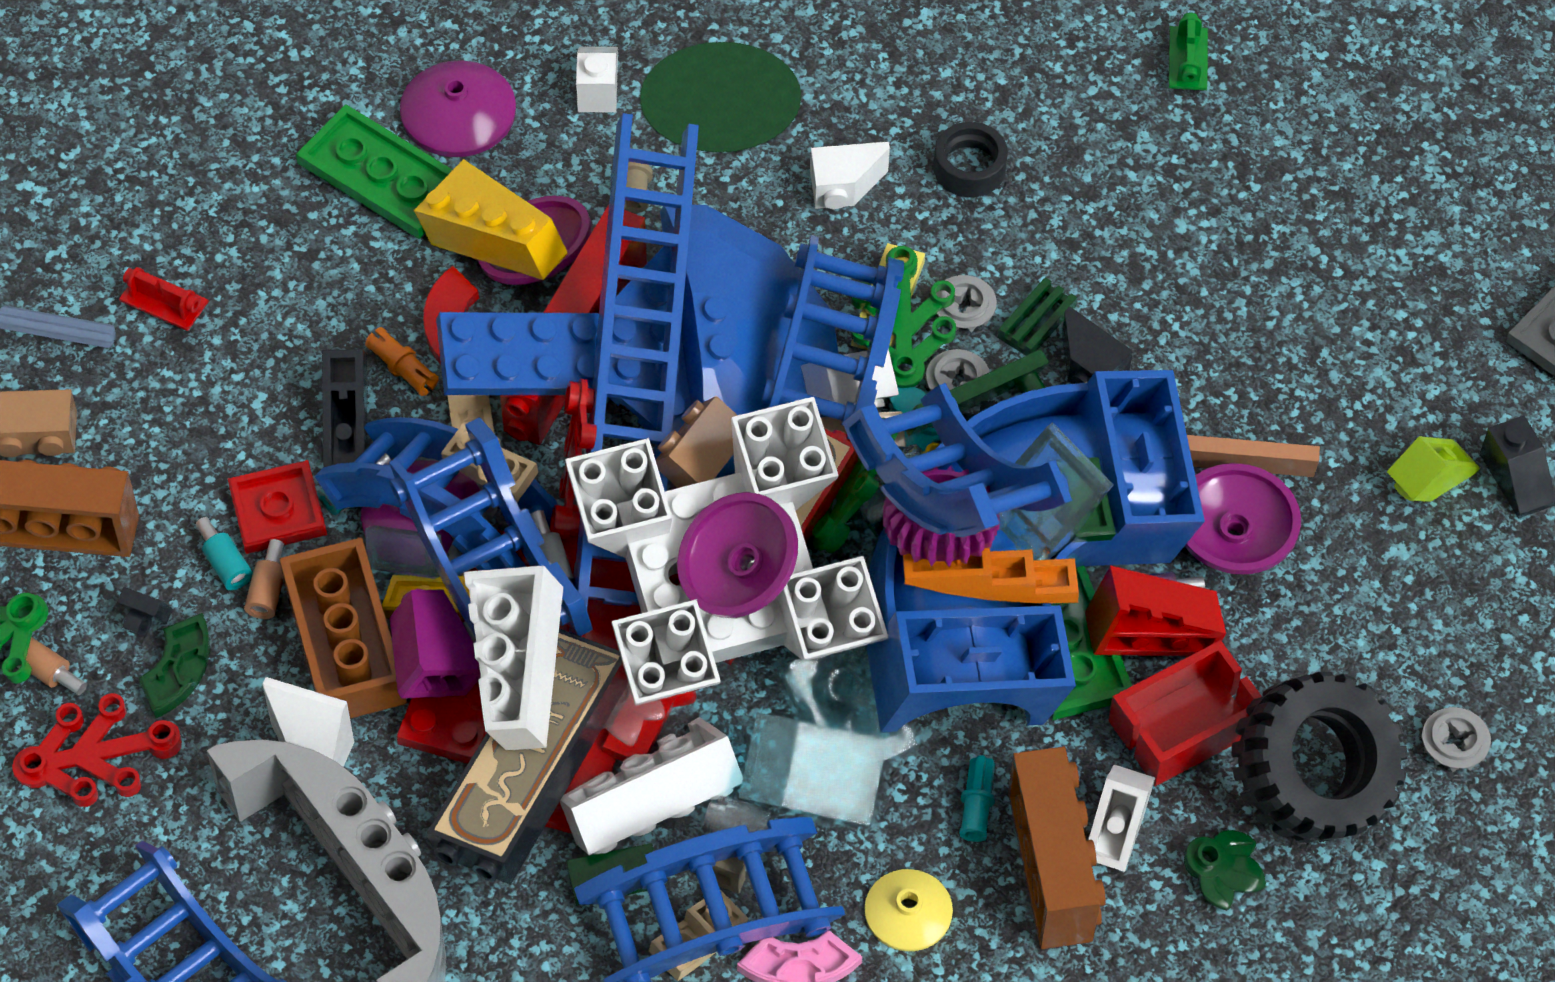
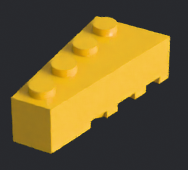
M464 159L414 210L431 245L544 280L568 254L549 216Z

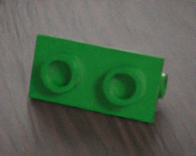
M1189 12L1183 15L1178 26H1170L1169 88L1207 91L1208 28H1202V21L1198 18V15Z

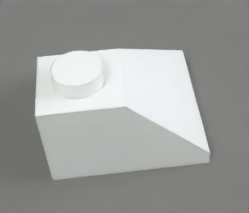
M266 677L263 682V689L271 725L278 740L315 750L344 767L354 744L347 701Z

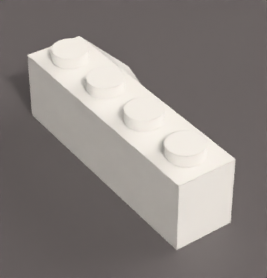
M545 566L464 572L465 586L469 589L471 604H468L470 620L474 623L476 643H473L475 659L479 662L481 678L478 681L485 731L505 750L546 748L563 586Z
M698 717L688 723L690 732L677 738L675 734H669L657 741L659 750L654 753L634 754L625 759L620 766L621 772L616 775L612 772H603L563 795L560 803L576 844L588 855L607 853L617 846V842L631 835H645L653 831L657 823L669 817H683L690 814L695 809V805L708 799L717 800L731 794L733 787L744 783V779L728 736Z

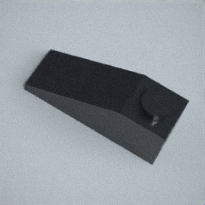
M363 349L322 350L323 467L340 463H352L366 450L367 432L364 426L367 424L368 402L367 353Z

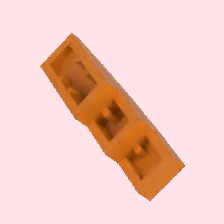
M989 547L984 548L981 557L970 555L966 564L957 559L952 561L950 567L944 561H936L931 567L927 559H921L914 563L911 553L903 555L904 578L907 585L945 594L992 601L1078 603L1079 590L1075 558L1033 560L1032 550L990 551Z

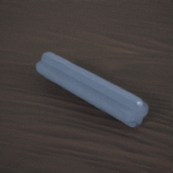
M6 305L0 308L1 329L104 348L112 347L115 340V327L111 324Z

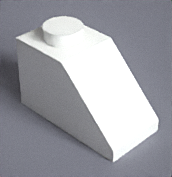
M579 47L576 76L578 112H616L618 47Z
M889 142L811 148L810 174L815 209H839L845 206H854L888 172Z
M1113 765L1106 778L1088 839L1094 842L1097 863L1125 872L1144 818L1155 777Z

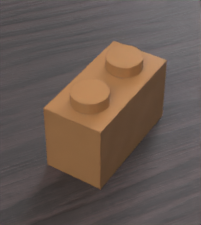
M71 389L0 392L1 456L17 457L25 454L57 456L61 453H75L77 409Z
M717 396L703 403L699 400L695 401L682 415L681 419L685 423L678 432L675 430L671 431L659 444L657 449L662 453L656 459L658 470L677 488L714 479L734 454L731 419L738 415Z

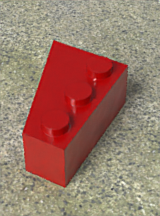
M1111 565L1085 610L1094 655L1191 656L1220 640L1222 641L1226 635L1216 591Z

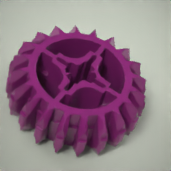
M952 465L947 470H938L936 467L931 469V471L922 472L926 477L938 484L970 474L968 469L960 473L955 472ZM990 486L985 487L987 493H990ZM887 497L883 504V526L885 527V533H888L890 545L897 546L900 555L911 553L914 563L921 559H927L931 567L936 561H944L950 567L953 560L958 559L966 564L970 555L981 557L984 548L992 546V541L997 536V530L1000 527L999 524L989 530L965 537H955V534L952 533L940 535L921 527L909 519ZM997 514V518L1000 523V514Z

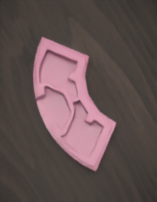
M831 931L823 933L815 940L802 943L782 942L771 937L759 940L737 963V971L754 982H836L854 971L862 963V956Z

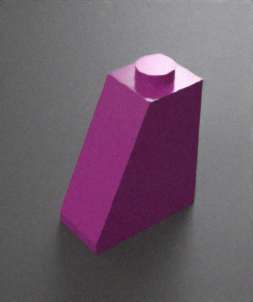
M414 589L405 594L400 605L390 616L397 690L400 697L466 696L478 682V679L481 678L479 662L475 659L473 641L443 589Z

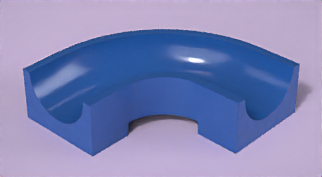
M1173 370L1095 371L1087 383L1056 385L1028 391L1003 400L974 415L967 421L988 447L998 455L1018 465L1033 467L1041 466L1053 460L1057 462L1059 459L1098 457L1116 532L1112 540L1071 542L1064 506L1046 511L1013 509L1000 513V527L997 530V536L992 541L990 551L1032 550L1033 560L1075 558L1076 568L1083 565L1171 563L1205 522ZM943 442L936 449L945 447ZM956 461L937 467L938 470H947L952 465L955 472L960 473L963 471ZM884 527L880 533L870 563L869 576L888 638L867 645L880 732H897L902 726L922 715L944 708L973 703L1016 705L1024 709L1027 726L1044 725L1076 686L1061 605L1051 606V603L984 600L945 594L907 585L904 578L903 555H900L897 546L890 545L888 533H885Z

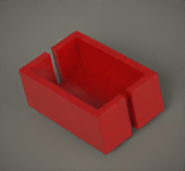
M1221 640L1112 697L1108 721L1129 750L1136 747L1134 758L1146 775L1155 777L1154 786L1231 747L1232 743L1240 741L1241 735L1235 732L1239 719L1250 716L1246 713V708L1253 699L1262 697L1247 676L1240 679L1242 668Z

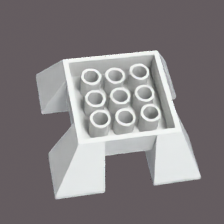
M814 397L732 417L735 474L669 491H664L649 438L565 459L588 542L626 558L642 614L612 621L635 706L720 684L721 681L715 664L717 662L782 645L803 661L883 641L888 638L864 556L813 569L796 510L839 476ZM742 492L767 496L785 509L797 531L798 556L790 580L772 602L752 614L738 618H721L706 613L699 608L697 599L691 601L683 591V588L674 585L669 579L673 574H678V553L686 530L703 509L722 497ZM754 560L748 564L747 570L753 565Z

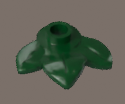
M1224 830L1214 839L1198 837L1187 845L1184 852L1185 868L1191 876L1199 880L1201 894L1212 905L1227 911L1233 903L1234 892L1254 893L1266 887L1262 868L1253 858L1249 857L1256 847V841L1251 836L1239 831ZM1202 852L1206 853L1212 862L1205 860Z

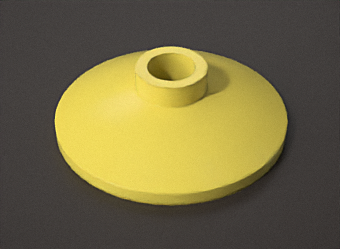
M902 869L884 875L871 887L865 901V918L873 935L888 947L900 951H919L934 945L946 934L952 920L953 907L948 891L935 877L919 870ZM905 899H911L916 901L917 905L913 908H907L901 902Z

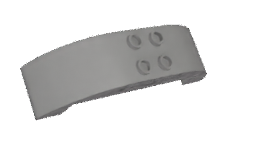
M263 739L233 741L215 745L207 750L217 792L239 822L285 795L407 960L378 978L376 982H445L446 951L435 889L426 868L419 859L421 851L417 843L409 833L401 835L394 825L397 821L392 810L383 800L377 803L364 785L336 761L315 750L289 742Z

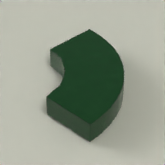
M203 613L163 628L166 641L163 655L152 670L138 678L155 719L167 714L184 702L198 686L205 673L210 654V637Z

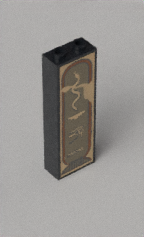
M559 628L547 747L505 750L494 738L486 733L427 831L436 858L450 866L460 864L470 868L479 877L487 881L493 882L497 879L507 884H512L629 684L620 651Z

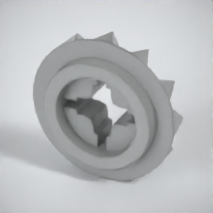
M958 275L946 279L945 281L952 283L955 288V300L951 306L942 308L937 315L939 317L947 316L952 318L956 323V331L959 328H968L972 333L977 326L982 325L986 327L989 319L995 315L997 300L993 289L985 281L974 276ZM943 290L936 293L940 298H946L950 295L947 291ZM967 295H970V307H967L963 313L959 312V304L966 299Z
M961 349L944 351L935 356L927 367L926 388H930L932 391L938 385L946 383L949 390L954 389L952 379L956 377V374H959L960 369L963 370L962 375L964 376V381L960 385L985 375L990 370L985 361L975 353Z
M1449 707L1436 711L1425 722L1421 734L1424 753L1430 754L1436 766L1443 764L1450 767L1452 772L1459 768H1467L1471 771L1476 764L1481 761L1484 762L1491 746L1490 732L1484 721L1473 712L1463 708ZM1449 732L1453 733L1456 738L1463 737L1465 739L1461 749H1458L1455 744L1447 745Z

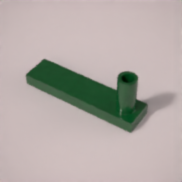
M1040 349L949 391L957 401L959 410L962 413L981 404V401H988L1016 387L1021 394L1046 388L1038 374L1050 362ZM921 403L916 405L912 410L922 408L924 406ZM928 423L905 431L908 436H911L933 425Z

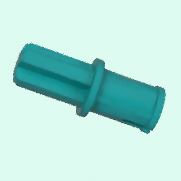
M978 755L970 760L967 787L961 793L964 810L959 834L964 840L981 842L987 839L989 808L995 803V797L992 794L995 762L984 755Z

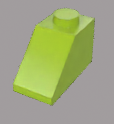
M1419 436L1389 468L1387 473L1396 481L1394 487L1405 499L1409 501L1431 502L1473 476L1480 467L1455 440Z

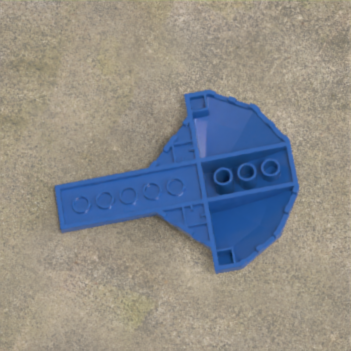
M692 205L672 426V431L675 430L676 432L685 423L681 419L682 415L697 400L703 403L717 396L737 415L767 408L768 404L761 403L767 379L775 381L791 320L784 317V312L790 293L797 294L800 269L794 266L795 263L781 245L708 205ZM663 206L660 210L663 232H674L676 208ZM663 246L643 269L670 272L672 247ZM631 280L616 296L615 304L666 312L669 286ZM810 285L806 302L829 308L815 288ZM439 312L436 323L444 395H565L568 382H578L580 378L587 379L588 388H592L599 313ZM614 317L612 344L663 351L665 325ZM804 318L801 319L796 342L839 354L835 327ZM610 357L608 384L660 391L662 364ZM791 358L784 388L807 394L801 366L808 364V362ZM608 397L618 406L622 403L639 418L637 422L646 430L656 431L658 404ZM734 454L714 479L735 474Z

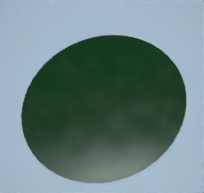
M711 42L676 51L655 65L643 82L640 103L643 114L649 124L666 139L681 145L682 133L688 124L699 125L697 150L732 152L758 146L782 133L792 123L798 113L801 103V89L793 71L775 55L746 44Z

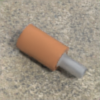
M270 540L265 560L255 563L244 606L245 612L255 618L270 619L275 616L284 580L281 564H279L284 543L280 540Z
M31 637L26 658L32 667L31 675L51 688L60 683L77 695H81L85 691L87 683L68 671L69 661Z

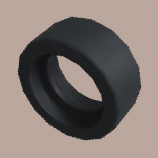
M966 121L950 126L936 140L933 171L937 181L947 191L958 196L975 198L988 195L1000 186L1006 175L1008 147L1005 139L995 128L980 122ZM972 147L987 152L994 161L993 165L985 170L969 172L954 167L947 159L948 155L956 149Z

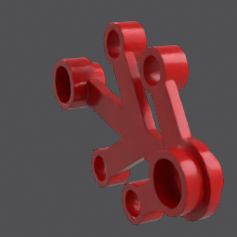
M580 378L578 382L569 381L567 385L564 413L572 415L564 444V457H567V459L582 455V448L593 450L595 445L597 426L587 424V413L592 412L595 392L593 388H588L587 379ZM565 463L559 486V498L565 499L564 506L554 505L550 520V532L559 533L562 540H568L569 536L577 537L580 524V513L572 510L575 495Z
M110 693L100 699L98 704L100 713L72 749L57 752L69 734L78 731L82 727L84 718L78 705L66 703L57 709V723L39 746H30L20 751L13 761L12 769L16 780L22 785L30 788H41L48 784L72 797L76 805L88 807L93 805L98 799V790L95 782L88 777H80L75 780L61 770L78 767L115 787L119 795L132 797L141 789V780L138 772L131 767L119 769L104 760L149 750L156 758H171L181 749L182 739L180 731L174 723L159 720L154 722L147 732L101 742L114 723L121 721L126 715V706L123 698L118 694ZM109 705H119V708L114 712L105 711ZM68 714L77 715L73 721H63V718ZM160 733H170L165 739L155 738ZM33 762H41L37 768H27ZM126 778L134 779L133 784L130 786L120 785L121 781ZM82 788L91 789V792L86 796L77 795L78 791Z

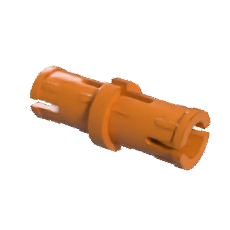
M383 327L375 329L380 338L378 339L371 333L366 339L365 346L387 364L388 371L393 376H401L420 396L429 394V391L424 387L425 384L433 390L438 384L439 377L416 358V352L409 346L403 347Z

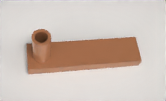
M1187 435L1193 467L1210 468L1221 464L1238 463L1255 466L1271 474L1314 477L1319 463L1320 446Z

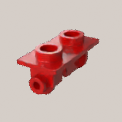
M140 267L135 269L128 268L125 271L123 282L128 287L119 298V301L186 331H189L209 302L208 299L195 294L194 291L185 290L146 273Z

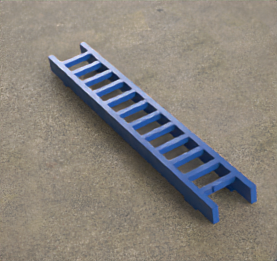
M623 113L616 125L592 388L595 393L592 412L589 414V424L597 426V433L593 450L586 449V454L602 450L603 437L631 441L649 438L650 443L655 444L654 457L656 460L662 453L657 448L662 440L672 431L699 125L688 124L682 133L680 156L631 149L630 140L633 115ZM628 162L679 169L676 185L677 195L626 187ZM625 200L676 208L674 232L667 233L623 226ZM621 239L671 246L670 272L619 265ZM618 278L668 285L667 311L615 304ZM614 317L665 325L663 351L612 344ZM610 357L662 364L660 391L608 384ZM607 397L658 404L656 431L604 424ZM659 471L664 491H667L668 478ZM580 515L573 586L583 597L586 609L588 599L603 601V604L615 606H640L636 592L589 586L592 558L627 563V560L620 555L589 543ZM569 628V632L575 634L574 631L571 628Z

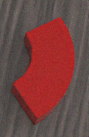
M454 266L445 271L433 285L424 307L425 337L431 353L440 365L436 323L439 312H468L469 308L479 299L478 289Z

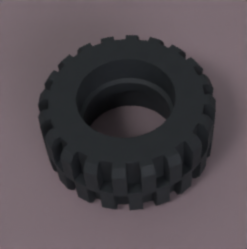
M1316 672L1310 675H1302L1264 690L1262 697L1253 699L1246 708V713L1250 716L1239 719L1235 732L1241 735L1240 741L1232 743L1231 752L1232 757H1238L1239 767L1232 769L1235 781L1241 780L1245 791L1241 792L1240 795L1245 805H1255L1257 810L1254 812V816L1262 824L1273 822L1272 830L1274 833L1282 837L1293 836L1296 841L1306 843L1344 838L1367 831L1368 826L1376 825L1386 817L1384 809L1394 807L1400 796L1395 787L1405 783L1407 771L1401 769V761L1408 759L1407 746H1400L1398 735L1403 734L1400 722L1393 723L1389 716L1393 709L1385 699L1377 701L1374 698L1377 694L1376 690L1368 684L1363 683L1355 686L1357 682L1355 677L1343 673L1336 676L1332 672ZM1308 717L1317 719L1330 727L1339 738L1345 753L1346 768L1344 779L1337 792L1330 798L1322 797L1310 790L1299 777L1294 765L1292 755L1294 736L1302 721Z

